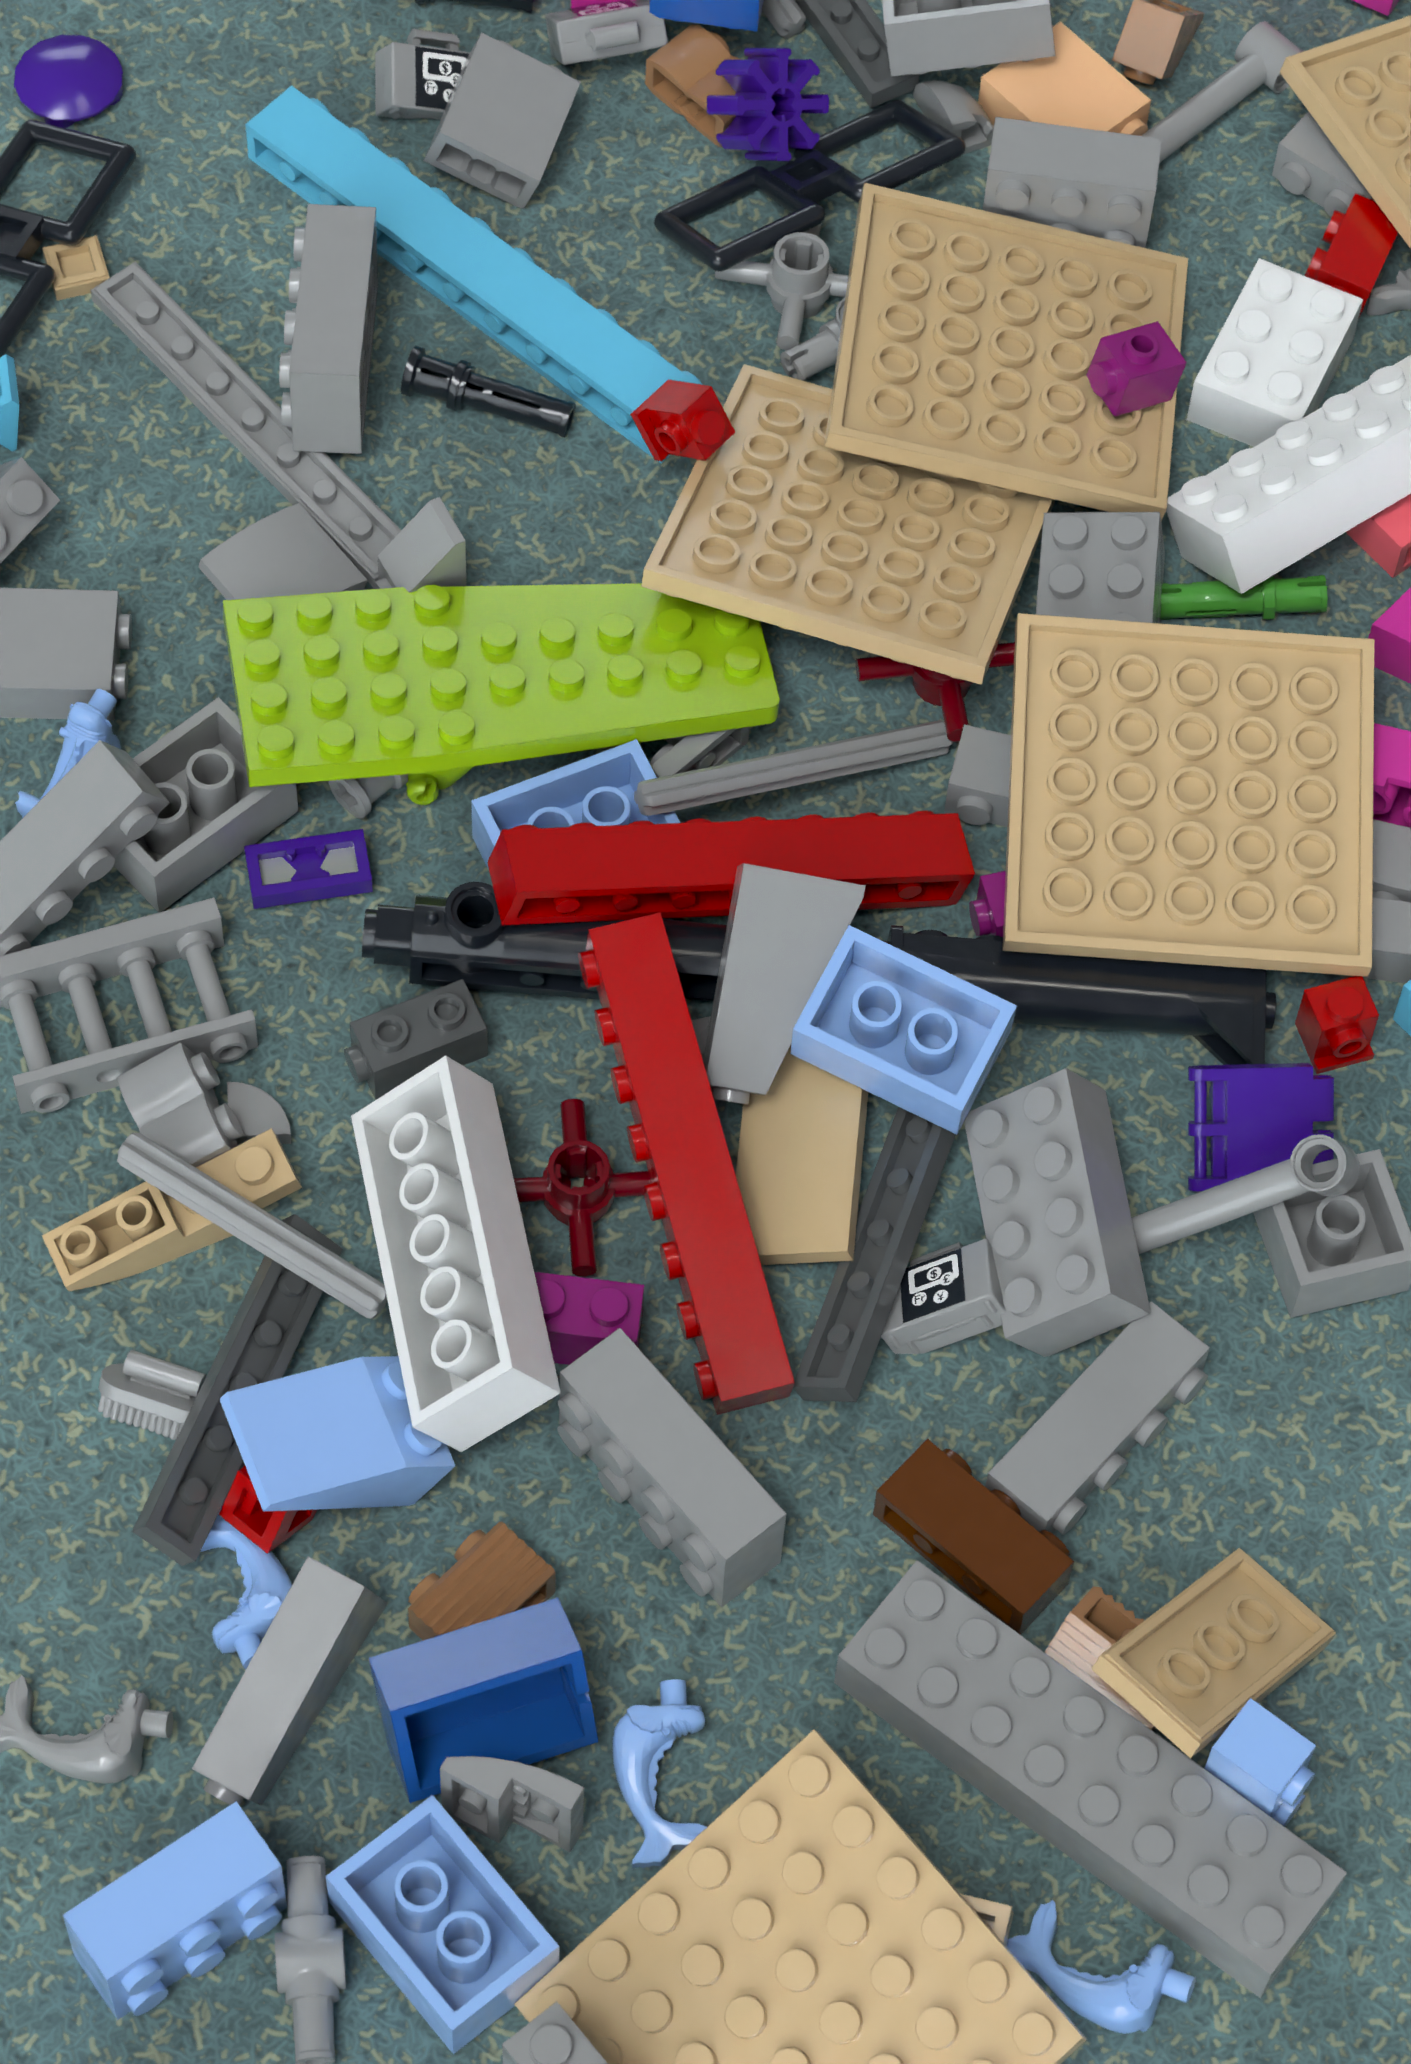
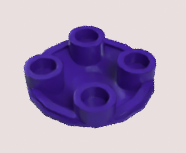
M58 35L38 42L23 54L15 67L14 87L21 103L34 114L44 117L45 123L68 128L77 121L98 115L110 105H114L121 100L123 96V68L116 54L101 41L83 35Z

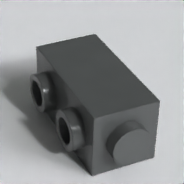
M461 979L350 1022L351 1047L344 1049L346 1062L356 1083L367 1081L376 1100L444 1056H448L461 1065H466L488 1056L487 1026L464 980Z

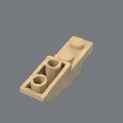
M272 1128L196 1167L262 1209L302 1188L279 1138ZM146 1181L42 1235L64 1286L68 1291L127 1278L233 1236Z

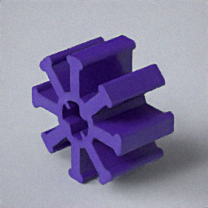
M746 48L744 54L748 56V60H723L716 69V74L723 76L736 93L735 95H708L707 113L709 115H736L723 133L716 135V140L724 149L748 150L745 153L746 160L790 161L792 155L788 153V149H812L820 139L819 133H813L800 116L802 113L827 114L829 112V96L827 94L800 93L812 76L819 75L820 69L812 59H788V56L791 55L790 48Z

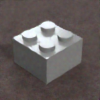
M1380 1149L1356 1154L1360 1164L1359 1177L1355 1185L1343 1195L1328 1197L1310 1191L1253 1212L1290 1318L1409 1290L1411 1285V1231ZM1338 1159L1312 1164L1313 1176L1318 1183L1330 1180L1338 1169Z

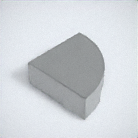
M227 1082L228 1106L235 1114L243 1131V1136L236 1139L238 1145L271 1128L281 1144H291L290 1125L287 1116L280 1104L271 1095L249 1084Z

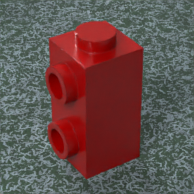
M1355 193L1346 213L1335 209L1322 238V241L1331 244L1328 252L1317 247L1305 276L1362 298L1360 317L1397 237L1398 231L1375 201Z

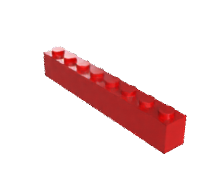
M927 810L913 812L909 815L879 816L876 813L867 812L853 817L824 818L821 815L811 814L798 819L767 820L764 817L755 816L741 821L711 822L708 819L698 818L684 823L654 824L650 821L641 820L627 825L596 826L592 823H577L570 827L556 828L519 825L511 829H502L487 862L502 925L630 920L661 912L662 918L728 916L737 866L743 863L865 885L864 897L858 910L956 905L975 875L958 813L934 814Z
M661 912L589 929L586 951L578 953L580 969L586 988L597 987L602 1008L594 1011L601 1043L603 1046L613 1044L618 1066L611 1068L612 1083L618 1103L629 1102L635 1124L627 1126V1135L633 1158L636 1163L645 1161L651 1183L643 1185L648 1213L652 1221L662 1219L668 1242L660 1244V1253L666 1276L669 1281L679 1280L684 1297V1302L677 1303L676 1309L685 1340L695 1338L701 1361L693 1363V1371L702 1400L712 1398L717 1415L790 1397L795 1384Z

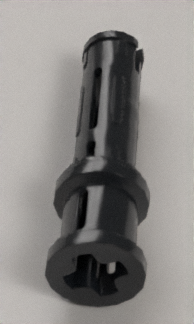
M415 346L412 349L403 373L401 394L411 397L416 392L446 402L448 409L455 411L457 409L463 410L465 405L513 421L554 432L566 438L573 422L576 410L575 402H567L521 386L475 373V367L471 366L470 362L460 360L458 364L426 355L425 348Z

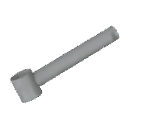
M1267 21L1256 24L1240 41L1235 51L1237 63L1141 136L1162 139L1159 163L1262 84H1265L1276 94L1288 88L1289 84L1281 75L1280 69L1286 57L1303 51Z
M1326 1135L1308 1136L1296 1145L1291 1158L1131 1217L1139 1254L1145 1253L1310 1191L1328 1197L1343 1195L1358 1180L1360 1173L1358 1157L1350 1146ZM1332 1149L1338 1158V1169L1330 1180L1318 1183L1312 1172L1313 1161L1320 1152Z

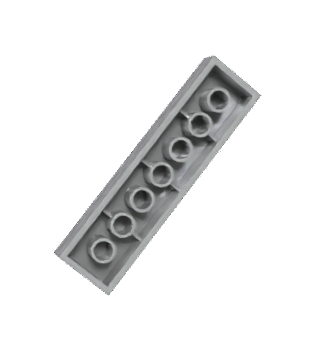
M918 1560L915 1561L838 1655L834 1683L1260 1999L1334 1901L1347 1875V1872Z

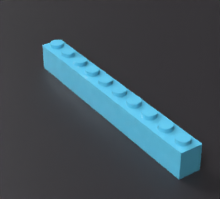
M291 85L245 124L248 158L310 204L376 207L377 254L653 458L630 414L668 379L702 385L696 376L688 371H680L661 357L659 351L646 340H638L624 330L609 312L594 308L579 297L568 282L549 275L537 266L524 250L518 247H511L496 236L483 220L477 217L472 218L455 206L441 189L429 187L414 176L400 159L388 157L373 146L359 129L349 128L332 116L326 106L318 99H309Z

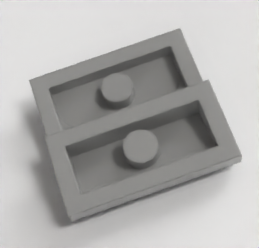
M300 503L275 512L236 533L201 558L198 566L226 600L364 590L367 583V578Z
M446 1757L440 1767L442 1807L453 1819L497 1843L501 1842L511 1823L514 1822L570 1853L583 1832L584 1787L562 1776L523 1763L490 1757Z

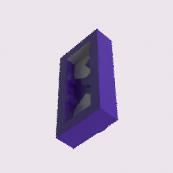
M363 829L244 846L253 909L373 892Z

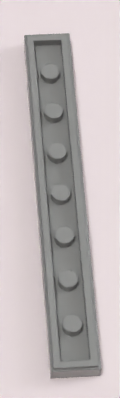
M136 262L91 290L92 301L292 505L300 503L373 587V582L379 580L378 555L399 534L401 529L324 452L293 451L292 427H282L281 408Z

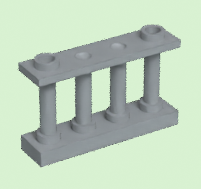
M215 898L0 956V1008L4 1007L11 1011L29 1070L28 1072L12 1076L21 1114L33 1110L41 1113L53 1112L64 1107L69 1100L118 1087L117 1077L179 1042H182L196 1055L204 1052L210 1061L215 1060L220 1063L237 1060L244 1056L248 1050L258 1048L256 1021L252 1009L231 1015L211 956V952L215 948L224 946L222 921ZM181 958L188 961L207 1022L172 1031L152 969L157 964ZM122 974L129 977L148 1038L112 1048L93 985L96 981ZM64 991L70 994L89 1055L53 1064L34 1001L38 997Z

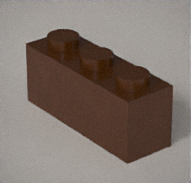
M928 1438L876 1491L873 1515L980 1606L1020 1635L1069 1584L1074 1561L1070 1558L1069 1551L1064 1543L1047 1530H1041L1040 1532L1021 1517L1018 1506L1009 1496L997 1489L992 1491L987 1489L972 1476L971 1468L960 1455L947 1448L942 1451Z

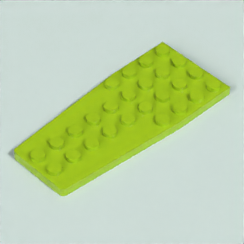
M642 583L503 586L425 585L410 593L404 587L223 600V621L249 787L430 773L619 746L636 739L640 743L766 725L777 720L780 697L760 621L738 614L727 613L723 610L679 597H672L662 592L641 587Z

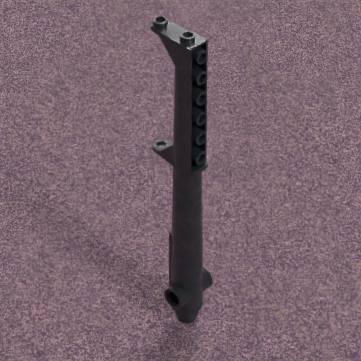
M468 882L456 887L448 897L416 895L415 908L378 904V910L366 909L362 957L374 958V964L410 967L409 984L446 986L463 979L470 991L490 990L600 1000L597 987L587 989L585 986L578 953L586 951L589 929L626 920L502 925L493 886L483 882ZM662 918L685 998L714 1000L727 925ZM891 925L888 940L884 941L1017 1005L1013 1023L1192 1035L1223 1065L1265 1064V1028H1273L1276 1013V995L1272 992H1266L1265 969L1003 951V937L996 935H984L972 939L949 937L947 934L937 930H923L915 934L903 933L904 927Z

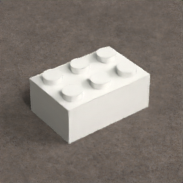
M1259 258L1194 381L1187 420L1255 447L1275 435L1281 426L1289 422L1299 421L1316 411L1354 338L1363 299Z

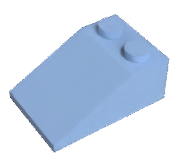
M399 1356L358 1357L229 1391L219 1399L263 1512L410 1506L415 1504L455 1467L446 1444L412 1427Z

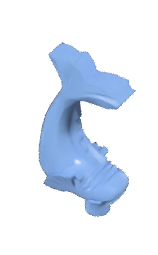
M96 689L88 704L76 702L69 706L71 710L68 715L67 725L59 730V735L64 737L62 750L47 789L41 798L27 792H18L19 800L15 804L22 818L99 740L121 749L118 737L113 734L112 724L107 720V717L117 703L113 695L105 690Z
M218 1513L200 1552L214 1548H228L236 1552L237 1564L241 1567V1575L244 1577L243 1586L246 1590L239 1599L236 1612H232L231 1616H227L226 1619L219 1621L213 1627L212 1638L221 1653L237 1652L243 1668L246 1669L289 1592L292 1582L286 1570L272 1552L267 1554Z
M670 1679L661 1681V1705H633L629 1707L627 1713L618 1721L614 1729L612 1752L617 1782L626 1804L642 1828L645 1837L640 1850L632 1860V1869L651 1866L661 1867L670 1858L671 1852L674 1849L683 1850L707 1828L698 1823L669 1822L664 1820L655 1811L657 1792L654 1790L657 1785L655 1776L659 1772L657 1763L663 1759V1752L671 1749L676 1737L681 1738V1735L686 1736L688 1733H697L705 1726L702 1708L698 1705H687L685 1680Z
M1054 1900L1040 1905L1033 1916L1029 1934L1017 1935L1007 1941V1948L1024 1968L1036 1973L1070 2009L1087 2020L1118 2033L1127 2034L1138 2030L1145 2032L1152 2025L1157 2006L1163 1994L1188 2003L1196 1982V1977L1172 1969L1174 1954L1172 1950L1169 1951L1168 1947L1162 1944H1156L1148 1952V1957L1145 1956L1140 1966L1132 1964L1129 1970H1125L1120 1976L1116 1974L1108 1978L1101 1975L1092 1976L1088 1972L1079 1973L1075 1968L1057 1964L1051 1954L1052 1943L1058 1928Z

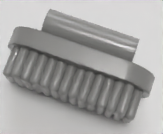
M130 1350L125 1363L112 1364L102 1370L98 1386L101 1393L98 1411L103 1412V1417L118 1419L120 1423L126 1422L127 1425L133 1424L135 1427L141 1425L142 1429L148 1428L150 1432L155 1431L158 1435L170 1436L172 1440H176L207 1375L135 1350Z

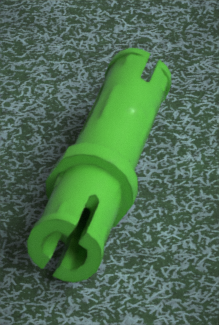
M1325 575L1303 578L1274 579V576H1271L1243 594L1221 581L1181 584L1163 583L1161 620L1261 614L1262 620L1275 619L1276 613H1326L1328 604Z

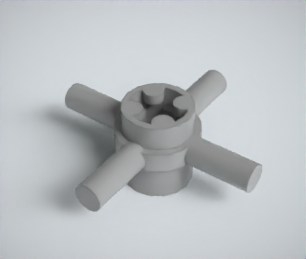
M821 224L805 232H795L781 238L774 248L773 259L770 261V264L745 260L724 271H715V279L766 286L772 305L776 311L781 313L776 343L783 350L799 345L803 319L819 313L830 295L846 296L848 275L833 273V269L829 264V248L819 238Z

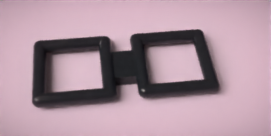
M894 100L820 135V139L812 149H796L794 153L795 160L772 171L763 166H755L660 211L655 216L654 225L658 231L712 270L721 272L776 246L777 242L786 235L795 232H805L820 225L825 219V210L817 202L835 193L842 192L859 203L864 183L890 189L899 187L962 156L965 152V142L962 138L905 102ZM895 124H898L931 145L863 179L828 157ZM756 190H759L791 212L722 247H719L687 224Z
M27 120L22 124L0 156V196L36 144L106 162L67 221L0 204V275L25 281L0 318V357L5 354L55 279V271L50 265L30 259L44 239L68 246H75L82 240L134 163L136 151L131 145L37 120Z

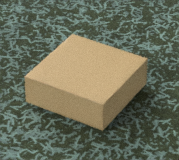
M97 235L83 238L75 246L60 243L42 247L45 263L50 265L55 271L52 287L57 301L89 294L93 288L110 278Z

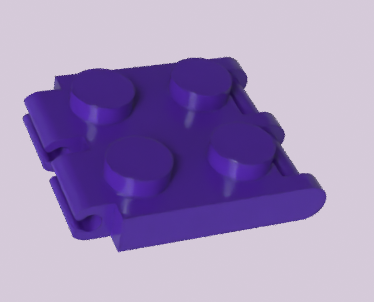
M1309 1063L1198 1065L1188 1067V1080L1194 1081V1121L1188 1122V1135L1194 1136V1175L1188 1177V1190L1201 1192L1291 1158L1296 1145L1308 1136L1326 1135L1334 1138V1132H1331V1130H1313V1122L1334 1121V1077L1331 1075H1313V1066ZM1207 1081H1211L1209 1088L1211 1120H1207ZM1207 1136H1211V1146L1209 1149L1211 1175H1207ZM1328 1149L1320 1152L1315 1157L1313 1164L1333 1160L1334 1151Z

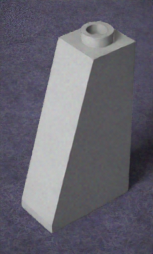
M745 863L737 866L703 1057L709 1084L714 1087V1099L748 1105L750 1093L758 1095L767 1094L791 1045L793 1028L863 900L865 885Z
M309 1556L307 1557L192 1767L193 1770L209 1778L203 1789L204 1791L229 1805L236 1801L240 1805L244 1798L259 1805L263 1804L385 1609L387 1602L358 1582Z

